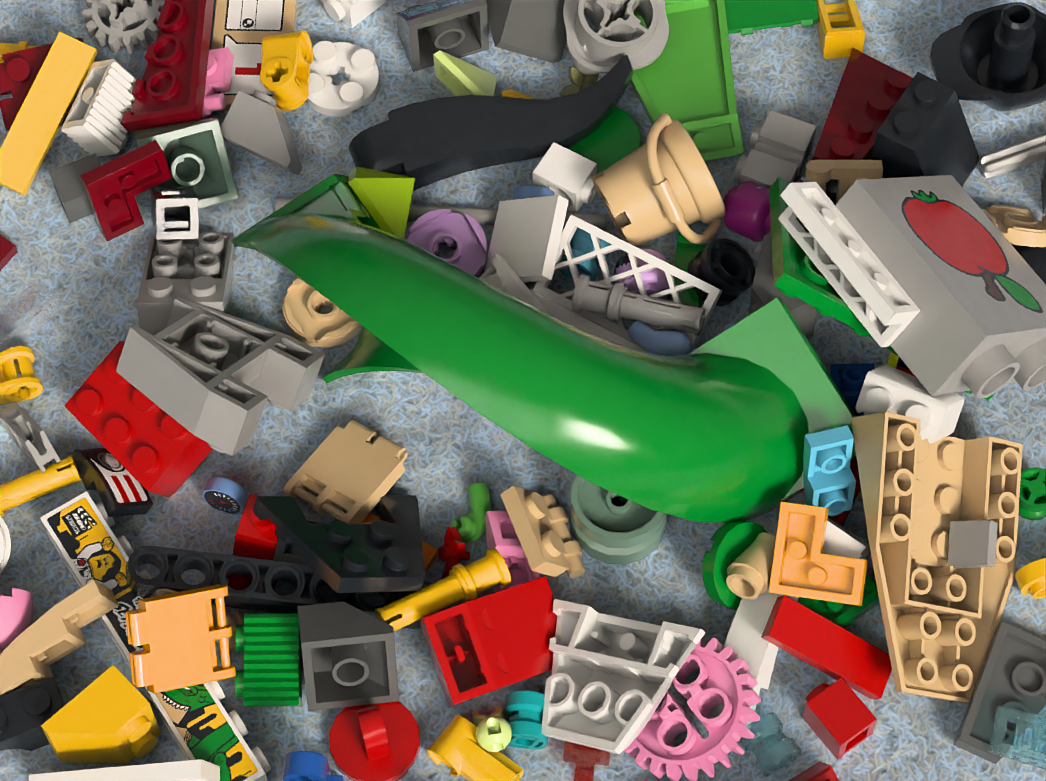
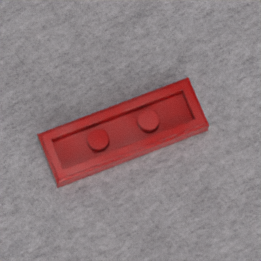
M786 595L777 597L761 638L836 680L842 677L850 688L873 700L881 699L892 671L888 653Z

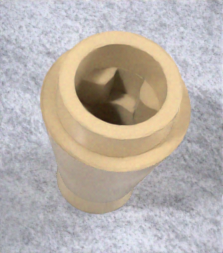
M766 532L759 533L755 541L728 566L726 583L729 589L737 596L747 600H754L759 595L767 592L771 578L776 541L774 535Z

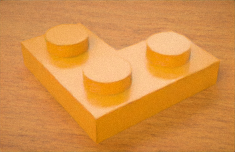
M781 502L769 593L862 606L868 560L823 554L829 508Z

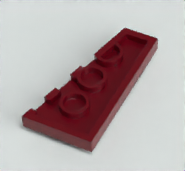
M165 0L157 22V26L160 29L156 41L153 44H149L144 57L148 64L143 78L136 79L131 93L135 97L131 111L124 112L120 123L127 132L202 119L214 0Z
M852 48L812 160H868L873 154L877 131L913 78Z

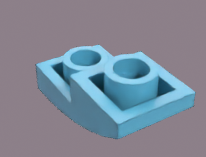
M848 425L806 434L804 439L803 476L805 502L809 506L829 508L828 516H835L844 511L852 510L856 480L850 469L854 437Z

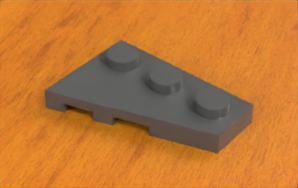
M1004 621L997 626L955 738L954 746L994 764L1006 754L1046 705V640Z

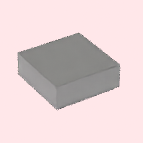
M992 520L950 521L948 566H953V568L995 567L998 523Z

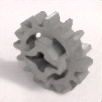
M85 0L88 8L82 10V15L90 37H95L99 47L102 48L109 44L112 53L116 54L121 46H125L128 54H133L134 45L140 44L144 50H147V40L149 38L157 39L159 34L157 22L165 0H150L152 7L148 6L145 0ZM102 17H106L107 22H110V28L102 22Z

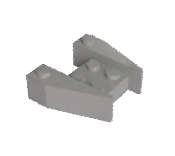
M177 297L174 300L166 328L156 335H152L135 325L130 326L116 372L190 433L207 442L212 449L233 456L253 440L266 401L277 408L292 411L308 399L325 354L284 333Z

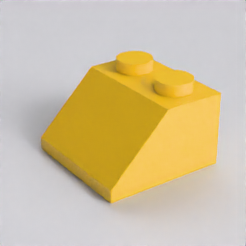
M114 665L41 725L56 757L62 763L127 764L135 756L142 758L156 746L158 742L157 737L161 734L148 700Z

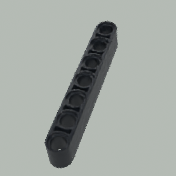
M142 546L135 549L127 562V583L130 589L139 596L146 598L159 596L156 594L158 589H171L181 592L213 585H228L226 580L229 577L242 575L249 580L251 585L244 590L238 591L228 586V595L224 596L225 607L280 614L298 613V606L344 601L376 618L375 609L382 608L416 592H378L382 595L384 604L372 607L367 605L362 599V594L365 592L339 593L340 597L335 601L323 600L319 597L316 590L328 584L307 564L158 546ZM143 564H151L156 566L160 573L157 577L146 580L140 578L135 570ZM195 569L200 571L206 579L198 585H190L182 580L181 575L187 570ZM424 579L422 588L433 583ZM278 580L289 581L294 586L295 592L288 596H281L273 591L271 585ZM215 598L211 599V603L215 604ZM420 620L413 622L403 628H421L419 624Z

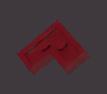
M156 140L80 175L99 229L107 242L143 225L144 222L135 196L172 178L163 150Z

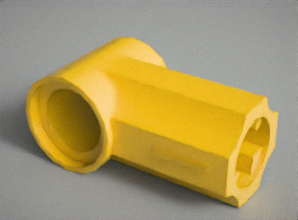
M456 715L427 750L428 756L434 763L439 765L442 762L451 769L449 774L454 777L461 775L468 781H520L524 774L522 767L500 751L489 752L483 749L477 743L475 737L477 726L460 715Z

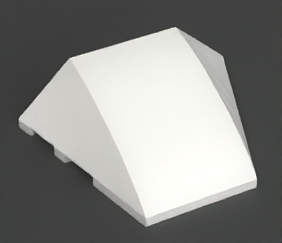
M554 599L553 613L557 615L555 637L550 638L549 650L554 652L552 675L546 679L541 733L548 737L620 754L630 746L649 722L676 674L705 632L699 628L665 621L660 626L602 614L587 605Z

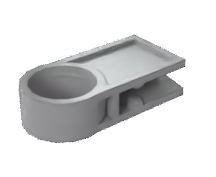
M16 401L0 410V423L17 447L41 472L45 471L43 465L52 459L57 463L61 461L44 430Z

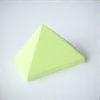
M441 50L433 54L435 76L455 96H496L497 77L494 74Z

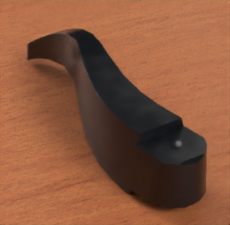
M623 55L618 63L600 80L576 94L548 100L465 95L412 103L389 111V120L361 131L350 142L349 152L355 167L415 178L413 191L461 173L542 157L553 142L562 147L569 148L595 131L621 99L633 75V67L628 55Z

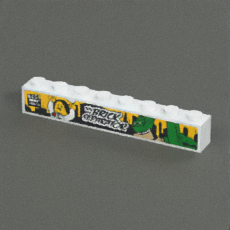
M86 491L43 515L40 519L46 534L80 588L94 579L113 591L119 606L102 615L99 619L131 669L129 653L143 650V645L132 646V644H128L125 612L139 609L138 600L146 597L135 594L127 583V562L130 555L134 552L124 535L119 538L115 537L110 529L115 524L113 518L108 517L102 501L95 505ZM146 569L139 573L135 570L140 578L152 579ZM217 681L155 694L147 691V686L142 687L187 760L202 759L220 766V781H268L266 773L271 770L267 759L258 746L252 750L248 747L243 739V736L248 734V731L235 710L227 713L222 706L220 700L225 698V695Z

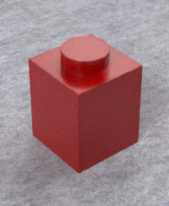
M842 677L830 686L826 682L818 685L805 698L807 702L804 708L803 719L836 759L842 757L873 734L877 721L876 717Z

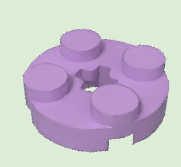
M437 209L422 215L410 227L406 241L434 255L439 252L438 245L445 242L448 247L455 245L457 249L453 252V257L449 259L442 257L441 259L478 278L484 273L488 253L487 241L482 227L473 217L465 213L464 216L459 213H451V209Z

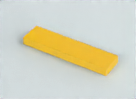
M59 31L0 148L1 186L23 196L26 195L98 53L96 48Z

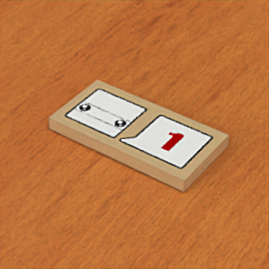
M216 0L211 50L228 47L234 56L230 90L215 92V94H224L226 107L225 109L214 111H229L239 90L251 96L257 90L273 98V92L266 89L260 81L262 40L264 36L295 31L298 0ZM275 105V108H277L280 112H288L278 108V106Z

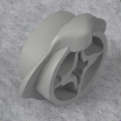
M565 0L563 20L566 27L567 47L574 66L585 75L608 73L623 55H628L633 70L646 67L662 54L667 44L669 23L666 16L665 0ZM634 10L642 16L647 29L640 25L641 20L634 15ZM584 14L592 19L591 23L598 28L597 33L589 27Z

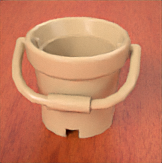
M667 113L661 114L651 126L645 144L607 169L591 177L600 199L603 198L608 209L607 213L622 240L635 247L677 229L691 243L703 245L716 234L722 224L720 218L726 214L720 192L696 145L680 121L671 119ZM696 221H701L705 224L710 222L709 226L701 234L695 233L688 226Z

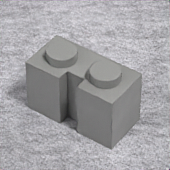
M770 110L764 124L756 123L749 141V146L754 147V149H751L748 156L741 155L735 169L734 178L739 179V185L752 181L767 189L771 187L778 177L788 182L787 186L790 183H797L814 146L816 125Z

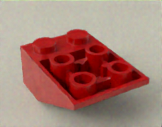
M546 576L423 617L419 621L449 708L552 670L554 652L549 650L550 638L555 637L557 615L553 613L554 597Z

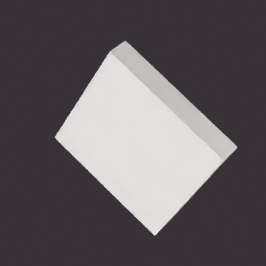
M560 195L499 201L484 272L492 265L490 263L492 257L498 254L507 262L522 282L552 280L569 200Z

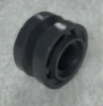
M726 238L713 240L690 260L687 273L722 290L715 306H726L733 302L740 294L744 293L753 285L756 272L754 263L747 251L735 241ZM692 287L697 295L705 301L709 293L697 287Z

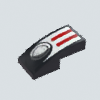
M106 448L75 449L71 454L85 489L98 491L108 517L146 514L153 506L148 491Z

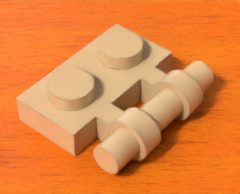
M515 485L500 494L532 571L552 577H557L567 571L569 578L579 577L586 572L580 559L583 556L578 541L572 540L566 526L569 522L567 514L563 507H558L553 494L541 496L537 492Z

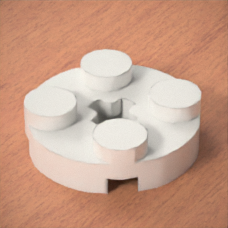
M321 41L315 44L313 47V61L310 67L308 105L321 114L335 117L350 115L352 111L369 105L376 97L380 84L379 70L374 54L368 49L347 42L332 43L330 41ZM337 73H345V77L349 81L344 80L339 85H333L330 76Z

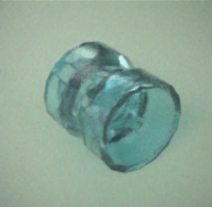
M774 712L761 716L759 721L752 722L747 726L755 735L753 739L741 737L739 740L746 751L753 752L756 756V766L764 777L772 776L790 765L802 752L796 741L784 734L782 731L783 723Z

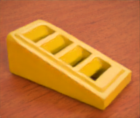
M816 0L819 22H816L823 57L825 59L846 58L850 56L852 48L863 53L865 31L855 0H844V3L824 4V0ZM846 12V14L828 15L829 13ZM847 25H849V27H846V28H832V27L847 26Z

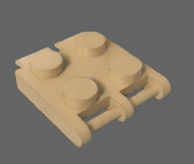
M352 420L344 429L338 426L334 428L286 483L284 494L295 496V498L299 497L312 504V509L320 515L328 513L348 524H360L377 505L380 498L390 490L406 471L403 462L406 460L408 453L405 452V447L384 436H375V431Z

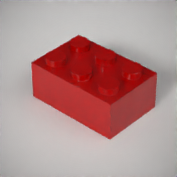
M120 340L64 406L148 492L169 498L176 493L213 449L207 442L190 433L116 372L125 342Z

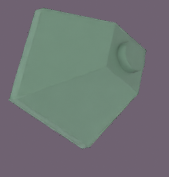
M217 118L200 119L134 131L138 148L156 140L163 150L172 178L154 187L193 186L198 196V209L238 199Z

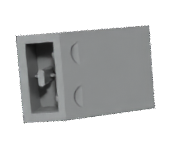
M208 231L199 234V239L156 240V235H151L137 299L139 327L152 335H156L164 330L174 300L177 297L231 315L234 245L231 240L234 238V234Z

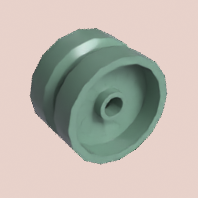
M576 474L571 484V530L575 540L578 541L580 547L590 557L606 564L627 565L646 558L659 546L666 531L667 514L648 509L597 486Z

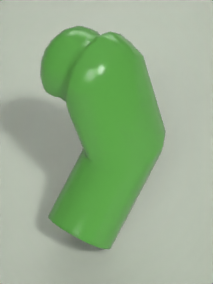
M474 483L468 486L467 492L471 510L466 515H461V520L454 518L451 527H456L461 541L464 543L477 541L486 531V512L493 511L489 486L486 483Z

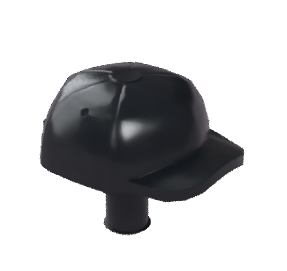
M1012 2L983 9L966 16L961 25L940 34L932 44L930 61L936 80L954 89L958 100L981 101L998 112L1026 108L1046 101V15L1026 3Z

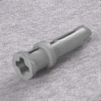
M583 274L577 280L572 298V311L575 313H581L582 310L606 315L609 321L620 320L622 317L684 331L697 336L700 335L705 320V308L636 294L628 291V288L622 283H615L614 286L590 281L589 276Z

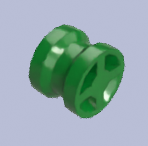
M1034 467L1027 468L1021 472L1018 515L1024 519L1034 521L1046 517V469Z

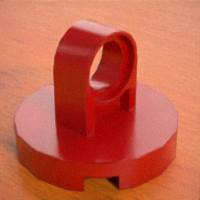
M399 701L345 707L335 717L329 732L330 754L338 771L353 781H397L408 773V769L415 763L416 757H418L420 752L419 726L411 711Z

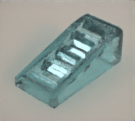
M998 706L995 713L989 753L1046 770V753L1040 752L1043 732L1046 733V717ZM1008 722L1016 724L1013 746L1004 744ZM1026 727L1033 729L1030 749L1022 748Z

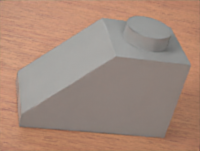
M239 90L220 127L223 139L287 171L299 175L302 170L301 162L287 118L275 108L277 100L257 90L254 91L252 96Z

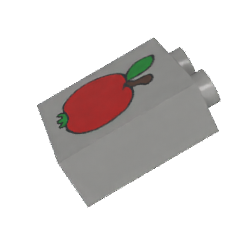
M952 175L856 180L835 206L921 310L890 346L931 396L971 390L978 399H984L1002 389L1006 384L1018 383L1024 391L1033 390L1046 382V284ZM825 252V256L829 259L831 264H835ZM851 284V288L854 290V292H855L858 296H860V294L856 291V289H855V288L852 286V284ZM877 317L878 322L886 330L889 327V325L884 326V324Z

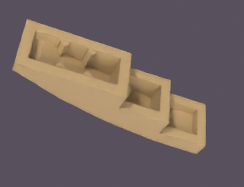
M93 579L54 605L18 635L0 654V696L53 677L49 668L50 665L87 644L81 628L119 606L113 591Z

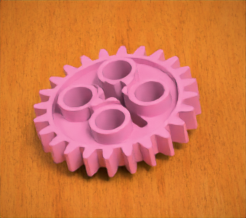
M701 638L672 681L678 692L688 700V706L706 727L709 736L706 739L702 738L696 725L686 716L684 708L668 690L663 697L662 705L654 712L636 739L624 750L632 758L636 757L635 763L643 770L650 767V772L659 779L666 773L667 777L672 781H679L684 772L690 781H697L699 769H702L712 778L715 774L714 763L719 761L723 766L729 768L731 764L727 754L730 751L741 755L745 753L738 741L741 737L747 739L754 738L755 735L746 725L747 722L759 721L760 716L749 707L760 703L761 698L755 691L751 690L758 682L750 673H747L750 667L742 658L737 659L738 654L730 646L723 649V645L716 638H712L706 645V641ZM700 670L698 678L694 682L686 684L687 677L692 672ZM719 704H724L723 712L719 716L710 719L712 709ZM687 732L686 740L681 745L673 747L675 738L680 733Z

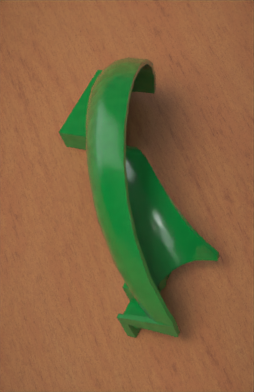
M332 174L231 240L234 247L254 249L280 264L363 326L355 347L332 371L323 376L326 383L344 376L364 372L402 371L424 373L475 411L535 451L587 481L654 511L695 522L726 523L734 520L747 521L774 510L781 505V502H787L804 491L803 453L806 434L848 425L853 435L851 418L856 417L781 297L775 298L690 353L665 356L642 352L572 326L392 233L381 230L348 184L349 177L340 174ZM854 442L851 461L857 458Z

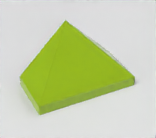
M361 167L351 170L348 184L381 230L404 239L415 178Z

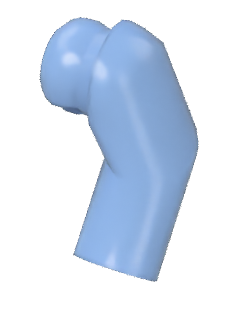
M642 321L634 322L628 331L629 338L648 353L677 356L693 351L688 336L679 331H655Z

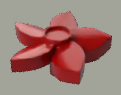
M456 527L447 528L444 536V545L438 548L439 558L445 562L441 579L449 576V571L452 570L453 566L460 563L459 560H470V552L465 551V543L461 541Z

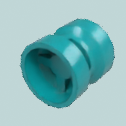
M514 691L506 695L504 710L509 716L508 723L512 729V738L507 746L535 750L547 746L548 736L541 733L545 694L534 691Z

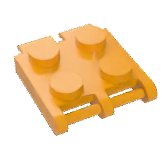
M213 585L139 599V609L125 612L128 644H132V646L143 645V650L129 653L132 685H136V687L147 686V691L155 694L236 676L235 665H230L228 637L232 636V627L226 623L224 596L228 595V585ZM214 598L216 605L217 626L213 625L211 599ZM216 639H219L221 666H217Z

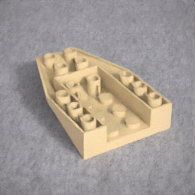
M889 412L852 417L851 424L868 539L896 692L968 704L995 630L999 625L1015 575L1023 444L991 436L968 440L946 436L929 444L928 439L922 440L921 436H919L921 421L919 419ZM992 520L998 523L995 567L953 568V566H948L950 521Z

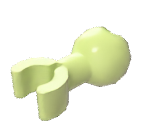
M500 706L495 707V712L491 713L490 716L479 714L478 711L472 712L473 724L477 726L475 736L477 743L489 752L505 749L511 741L512 729L510 724L504 719L503 708Z

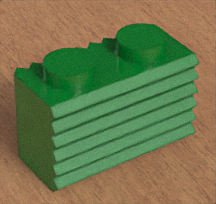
M298 613L244 614V624L236 625L235 635L236 651L244 652V670H236V697L243 698V705L245 707H302V648Z

